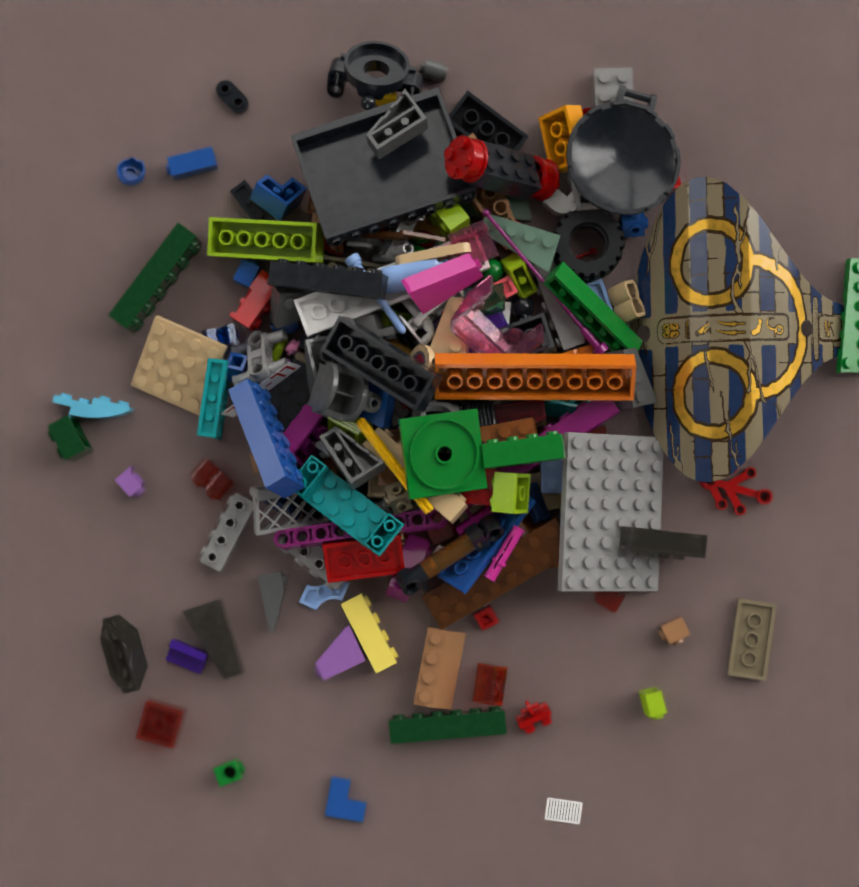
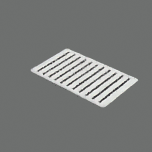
M548 797L544 819L580 824L583 803Z

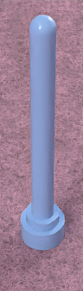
M358 253L350 255L344 261L349 268H363L362 259ZM376 299L398 332L404 334L406 328L388 302Z

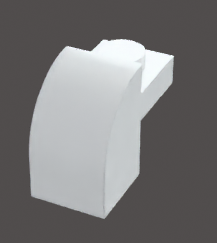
M559 189L542 203V206L550 213L559 217H564L569 211L573 212L576 209L573 192L566 196Z

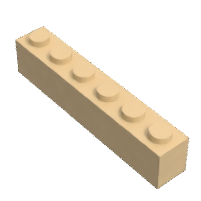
M378 427L375 430L376 434L404 468L401 441L396 443L392 439L394 435L386 428L381 430ZM366 440L363 445L378 459L384 461L371 443ZM459 492L456 494L426 497L431 505L452 524L468 508V505L465 503L467 499Z

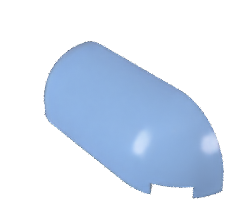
M428 259L381 268L382 274L388 276L386 293L392 294L407 291L401 280L448 260Z

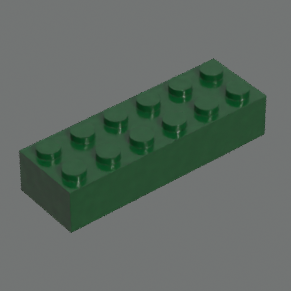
M177 223L108 316L133 334L136 331L139 332L144 326L143 321L145 318L154 313L157 302L162 301L167 295L166 290L169 286H173L177 282L178 274L181 270L184 271L189 266L190 258L193 255H197L201 250L202 246L200 245L202 242L199 238L180 223Z

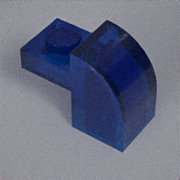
M234 323L218 328L205 329L201 332L202 335L228 347L239 345V334Z

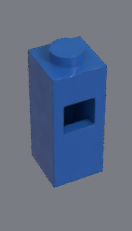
M212 147L167 157L168 164H165L168 175H171L174 180L218 169Z

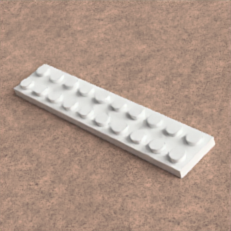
M476 231L433 247L437 248L468 242L471 246V257L473 259L477 257L483 267L480 271L490 269ZM396 262L390 263L383 267L396 265ZM407 291L392 294L386 293L385 297L390 306L411 299ZM314 292L294 300L307 337L332 329L338 316H345L356 320L382 310L376 299Z

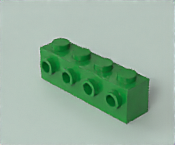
M558 431L546 432V436L539 437L537 433L528 434L524 439L512 436L507 437L506 441L499 442L498 439L486 440L487 444H482L485 469L566 459L564 438L562 434H558Z

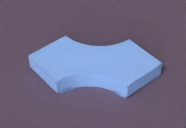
M346 581L340 590L335 588L330 590L324 584L320 586H310L307 584L299 603L317 610L320 604L326 600L336 599L342 601L350 583Z

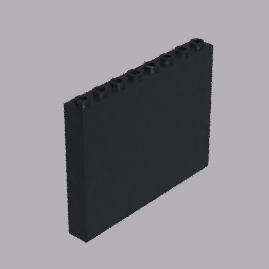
M438 87L411 96L426 116L428 129L381 159H378L369 147L366 134L381 116L387 113L393 102L290 135L328 246H338L343 241L349 239L356 240L364 234H374L382 228L395 227L400 222L406 220L413 221L425 214L432 215L437 210L443 208L450 209L455 204L461 202L468 203L477 197L476 187L470 186L468 182L462 179H452L446 172L444 151L457 136Z

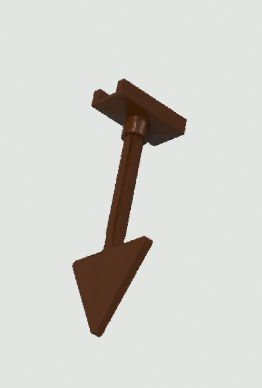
M401 230V233L379 231L374 234L367 233L360 237L397 241L408 240L411 244L446 242V237ZM345 241L338 246L331 245L330 249L335 250V253H343Z

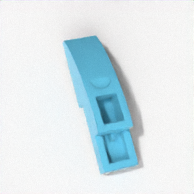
M61 393L60 396L54 395L52 401L70 407L69 415L89 419L115 418L134 411V408L129 407L130 403L118 400V403L110 402L111 398L102 395L99 398L93 397L92 404H90L91 400L79 398V401L73 400L72 395Z

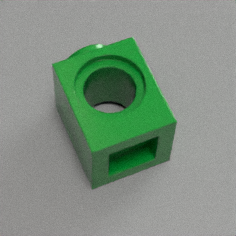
M238 758L213 768L220 787L242 779L245 772L242 761H238ZM227 767L234 768V776L227 775Z

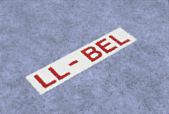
M288 362L260 383L259 386L269 391L301 366ZM234 404L221 414L234 418L237 415Z

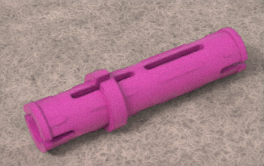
M513 525L496 557L493 556V562L486 574H484L486 578L493 582L496 581L501 569L506 567L507 559L525 532L523 529Z

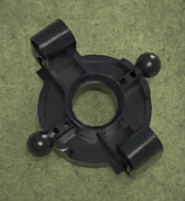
M367 41L353 46L346 54L341 53L340 57L332 60L327 78V93L331 97L340 98L343 96L346 83L349 82L357 89L358 96L363 97L361 99V107L364 110L375 108V100H382L385 94L395 91L402 92L404 89L407 90L410 96L422 93L423 77L416 73L417 67L410 66L407 55L398 47L381 41ZM379 71L386 74V76L377 78L369 76L366 72Z

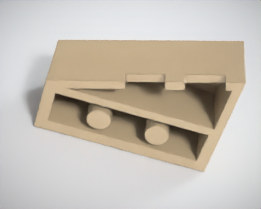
M450 297L448 299L430 345L434 354L469 353L471 301L469 298Z

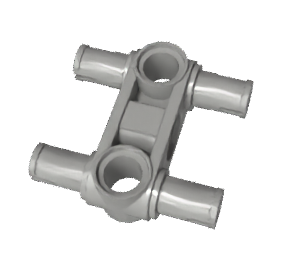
M425 215L419 216L413 221L406 220L400 222L395 227L385 228L390 232L401 233V230L413 232L417 222L424 220ZM384 240L380 252L373 254L372 261L377 264L393 263L396 256L412 253L413 246L409 245L408 240Z
M284 328L272 333L254 331L249 335L246 342L231 347V352L247 355L248 360L247 372L232 377L234 386L247 378L254 383L260 384L288 363L286 358L273 362L272 356L273 345L288 340V335Z

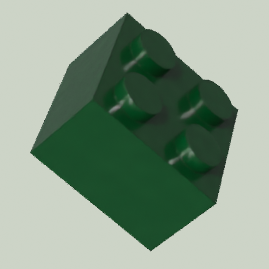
M67 415L47 425L49 429L47 432L52 442H56L58 446L56 451L61 459L64 458L66 461L74 462L94 452L77 417Z

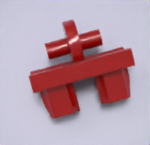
M526 700L524 702L527 707L521 709V714L515 716L520 729H523L527 735L536 730L533 723L539 720L542 726L552 723V713L546 701L541 704L535 702L530 705L529 701Z

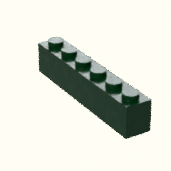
M489 706V710H481V707L469 708L470 711L462 712V709H452L450 713L431 711V715H423V712H416L408 717H404V714H394L392 718H389L390 744L507 734L504 708L500 709V706Z

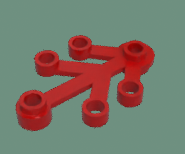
M753 467L746 468L743 473L727 482L717 480L707 484L706 482L699 481L703 489L711 492L716 501L715 507L718 510H724L728 505L727 501L722 499L717 487L724 489L734 506L733 511L736 515H743L746 512V507L741 504L736 493L756 498L760 504H768L773 498L772 492L768 489L757 491L737 485L756 476L757 472ZM749 469L753 471L751 477L747 475ZM762 493L766 494L765 500H761L760 495ZM719 501L724 502L723 508L718 506ZM738 506L743 508L742 513L737 512Z

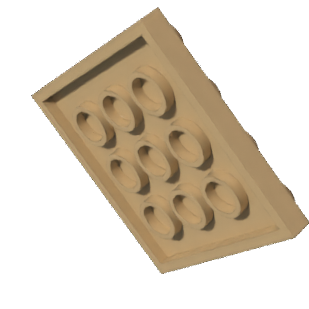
M157 315L152 323L131 386L200 416L208 358L223 360L228 346Z

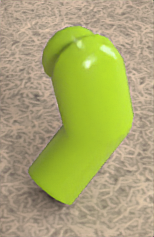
M288 340L274 344L272 351L273 362L280 360Z

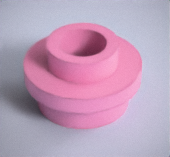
M294 338L290 340L284 348V351L287 352L286 355H295L300 350L298 349L299 340L296 341Z

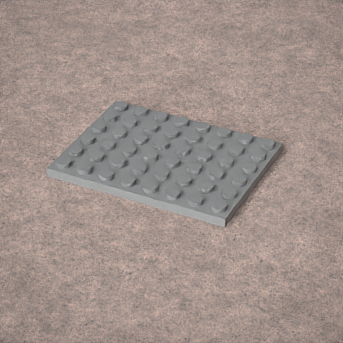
M564 432L566 459H563L558 591H658L664 454L656 437Z

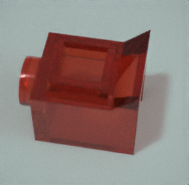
M595 591L593 601L616 613L626 594L618 595L619 593L616 591Z

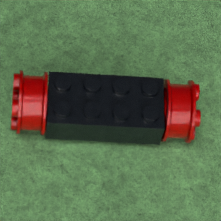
M465 135L456 137L444 151L445 169L449 177L456 180L462 179L468 182L470 186L525 200L534 198L538 201L549 199L560 186L558 166L550 159H543L539 156H533L479 139H471Z

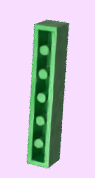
M564 262L550 271L543 284L601 342H604L611 352L635 347L637 351L639 350L643 341Z

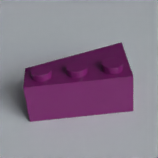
M409 533L403 548L405 568H412L418 563L422 565L424 558L428 560L432 551L429 548L430 541ZM394 574L385 595L407 603L409 596L402 592L395 579L396 574Z

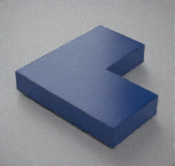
M332 776L325 816L363 822L366 802L348 799L351 779Z

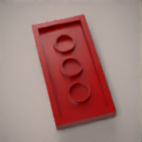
M401 533L396 535L380 557L355 539L322 543L328 583L394 575L405 568Z

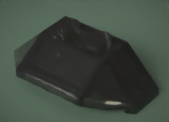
M119 614L104 618L102 620L103 626L100 641L110 677L121 688L123 694L140 690L148 665L138 629Z

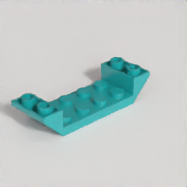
M313 455L300 468V472L303 475L304 488L295 493L364 547L380 557L403 528L404 524L390 513L387 514L356 489L352 490L348 483L329 470L324 463Z

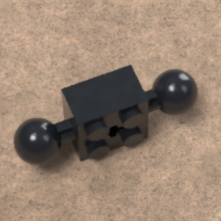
M515 297L511 301L510 311L520 321L509 324L508 327L515 352L519 354H558L545 314L541 313L531 317L534 312L532 299L529 297Z

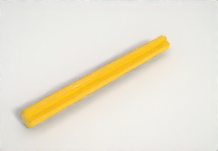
M360 418L356 422L357 427L407 490L404 468L366 419ZM426 497L414 499L425 514L430 513L434 509Z

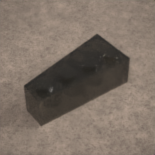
M621 526L619 549L627 550L626 554L638 555V552H642V556L654 557V553H657L659 558L669 559V556L673 555V559L685 560V556L705 558L707 535Z
M221 598L182 611L224 680L243 674L245 668L223 599Z

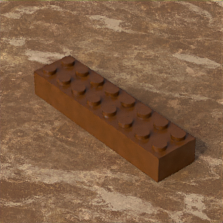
M554 516L523 534L507 559L506 567L501 569L495 582L484 576L493 562L491 560L466 594H463L445 581L426 591L422 595V599L441 630L558 563L560 543L559 519L557 516Z

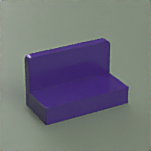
M176 638L172 639L166 660L201 674L210 653Z

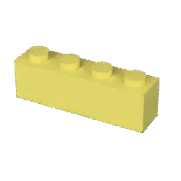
M361 593L341 603V606L373 669L378 673L397 663L396 658L399 656L394 646L390 648L387 642L390 638L385 629L381 631L378 625L381 621L376 612L372 613L369 607L372 605L367 595L363 596Z

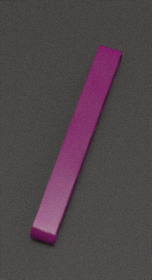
M435 508L428 514H425L422 510L403 512L397 515L391 514L398 520H404V526L399 532L401 534L440 529L446 526L448 522L444 516L442 521L438 523L433 522L434 516L441 514ZM423 517V523L421 525H414L415 518ZM334 523L279 530L275 533L273 541L282 550L320 546L322 543L352 540L354 538L346 532L343 536H337V531L340 527ZM325 530L327 532L325 538L318 539L319 532ZM302 533H307V539L299 542V536ZM283 536H288L287 543L281 545L280 539Z

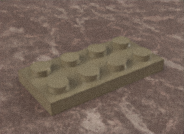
M737 598L727 675L766 681L777 604Z

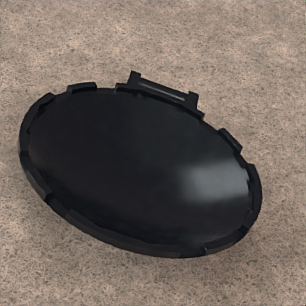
M620 85L615 101L592 108L574 126L566 149L568 171L578 191L597 208L618 215L640 214L659 205L674 188L681 166L680 149L677 147L675 135L668 123L665 124L658 117L659 114L654 111L657 95H647ZM624 96L647 102L648 104L646 106L624 99Z

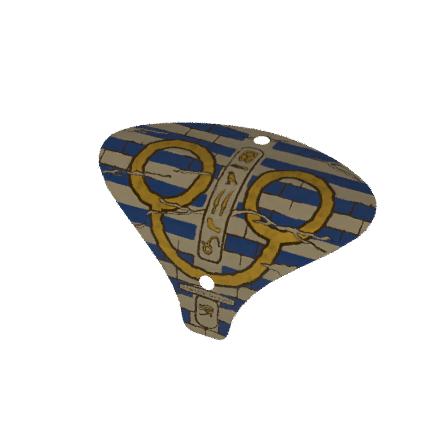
M696 177L680 185L663 204L646 240L635 281L639 291V298L645 308V316L630 322V329L636 335L638 329L643 325L647 326L650 330V338L647 342H642L638 354L658 401L657 403L643 405L656 439L659 441L668 459L684 475L701 482H713L724 479L734 473L754 454L805 380L822 364L838 356V349L841 347L839 333L843 325L841 313L844 312V306L827 299L803 277L751 204L727 183L717 178ZM804 320H808L812 325V333L809 337H805L801 332V325Z

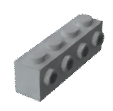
M239 493L231 494L226 503L228 505L226 512L220 514L217 520L219 522L217 529L211 531L208 537L210 539L208 546H204L199 554L201 556L200 562L219 572L224 570L253 515V500Z
M302 533L299 536V542H303L307 539V535L305 533ZM283 536L280 539L281 545L287 543L288 536ZM321 546L292 550L280 549L287 555L291 553L295 556L293 560L303 567L305 564L310 568L308 572L315 578L320 576L325 580L323 584L330 590L334 588L340 590L346 582H327L324 554Z

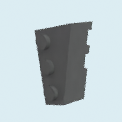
M404 89L398 100L392 103L387 113L381 116L366 134L368 145L376 157L381 159L427 130V118L407 90Z
M337 426L319 436L323 447L352 490H355L386 470L384 461L378 459L366 448H363Z

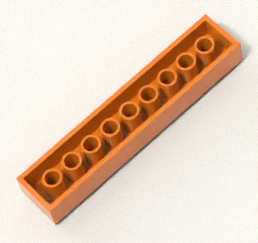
M435 353V371L444 376L435 392V399L634 401L636 378L634 354Z

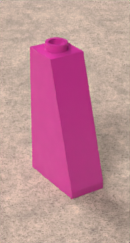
M467 253L404 278L401 282L415 304L425 314L484 277L480 271L483 267L477 257L473 259Z

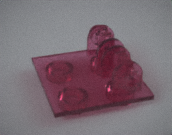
M483 220L447 235L451 245L463 242L470 243L472 252L470 255L473 259L477 257L480 263L499 255L488 232V226Z

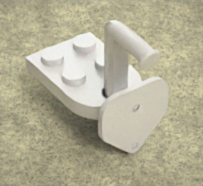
M461 290L451 298H462L465 294ZM412 298L401 303L411 313L413 318L407 322L400 314L398 317L420 344L427 345L435 335L433 321L442 315L441 311L445 309L448 299L425 314L421 312ZM424 328L427 334L420 339L415 331Z

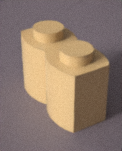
M634 280L621 282L608 289V297L614 306V312L625 324L645 316V308L639 298V291Z

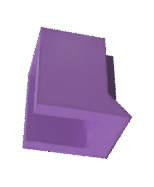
M130 466L115 481L129 497L134 498L136 496L138 498L146 491L144 489L145 482L134 472L135 466Z

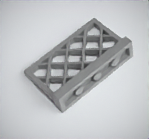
M265 485L250 487V495L253 497L254 533L257 536L284 529L328 522V518L323 514L321 518L312 517L316 511L314 507L309 512H306L303 509L307 503L305 500H302L299 505L293 501L298 495L296 493L290 495V498L287 497L286 503L282 508H279L275 503L281 496L266 489ZM267 500L269 505L262 512L259 510V501ZM293 503L297 508L289 516L285 510ZM274 506L279 512L271 519L267 514ZM300 511H303L306 514L304 519L300 522L295 521L294 518ZM281 515H286L288 520L284 525H278L276 522ZM264 517L271 521L266 528L260 529V523Z

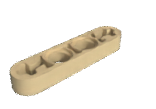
M463 242L401 254L395 257L396 265L428 259H438V261L453 259L467 253L471 254L470 243Z

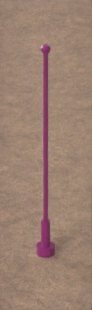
M484 209L482 215L490 220L543 284L545 280L491 217L490 211ZM546 287L581 329V334L594 348L592 353L603 354L607 351L608 346L604 342L599 343L587 327H583L572 312Z

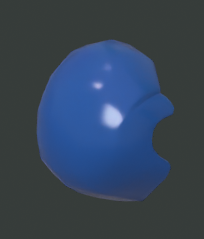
M134 157L121 161L116 169L119 181L127 186L140 184L146 174L144 162Z

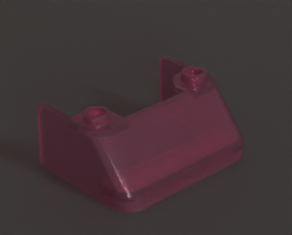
M491 275L467 293L450 320L451 331L474 353L529 354L544 343V331L541 323L527 334L518 328H512L503 333L479 311L483 307L485 299L493 294V277Z

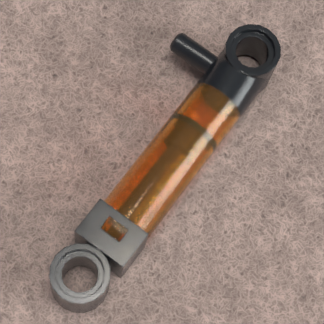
M491 514L484 516L480 519L478 525L474 522L465 528L464 531L466 533L412 568H403L397 572L395 579L402 592L409 596L418 592L419 589L423 592L428 591L429 586L426 584V581L476 549L478 553L490 546L488 541L495 542L504 535V529L496 517Z

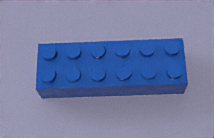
M248 378L228 390L265 488L283 498H287L304 488L303 475L297 469L295 464L297 460L289 449L290 442L283 434L284 427L277 419L276 415L278 412L270 401L271 395L269 391L261 388L258 383H254Z

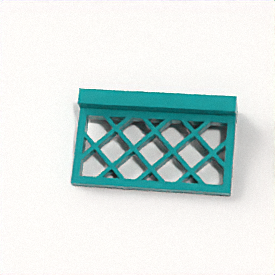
M208 358L197 436L222 440L225 415L221 413L226 410L230 381L227 379L229 364L227 360Z

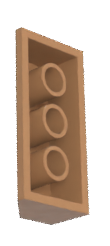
M428 626L413 704L430 708H452L466 633L448 629L441 630L438 627Z

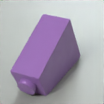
M351 625L345 627L315 663V672L318 678L322 677L323 681L366 661V657Z

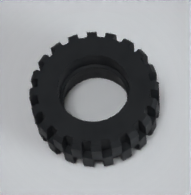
M576 208L575 211L566 213L554 228L553 233L560 235V239L553 259L557 266L564 262L582 281L589 283L593 282V280L603 279L618 265L625 248V242L623 241L624 233L620 231L619 222H615L612 219L613 215L610 213L607 215L602 209L577 211ZM580 228H590L597 231L605 242L602 256L593 262L581 261L570 251V237Z

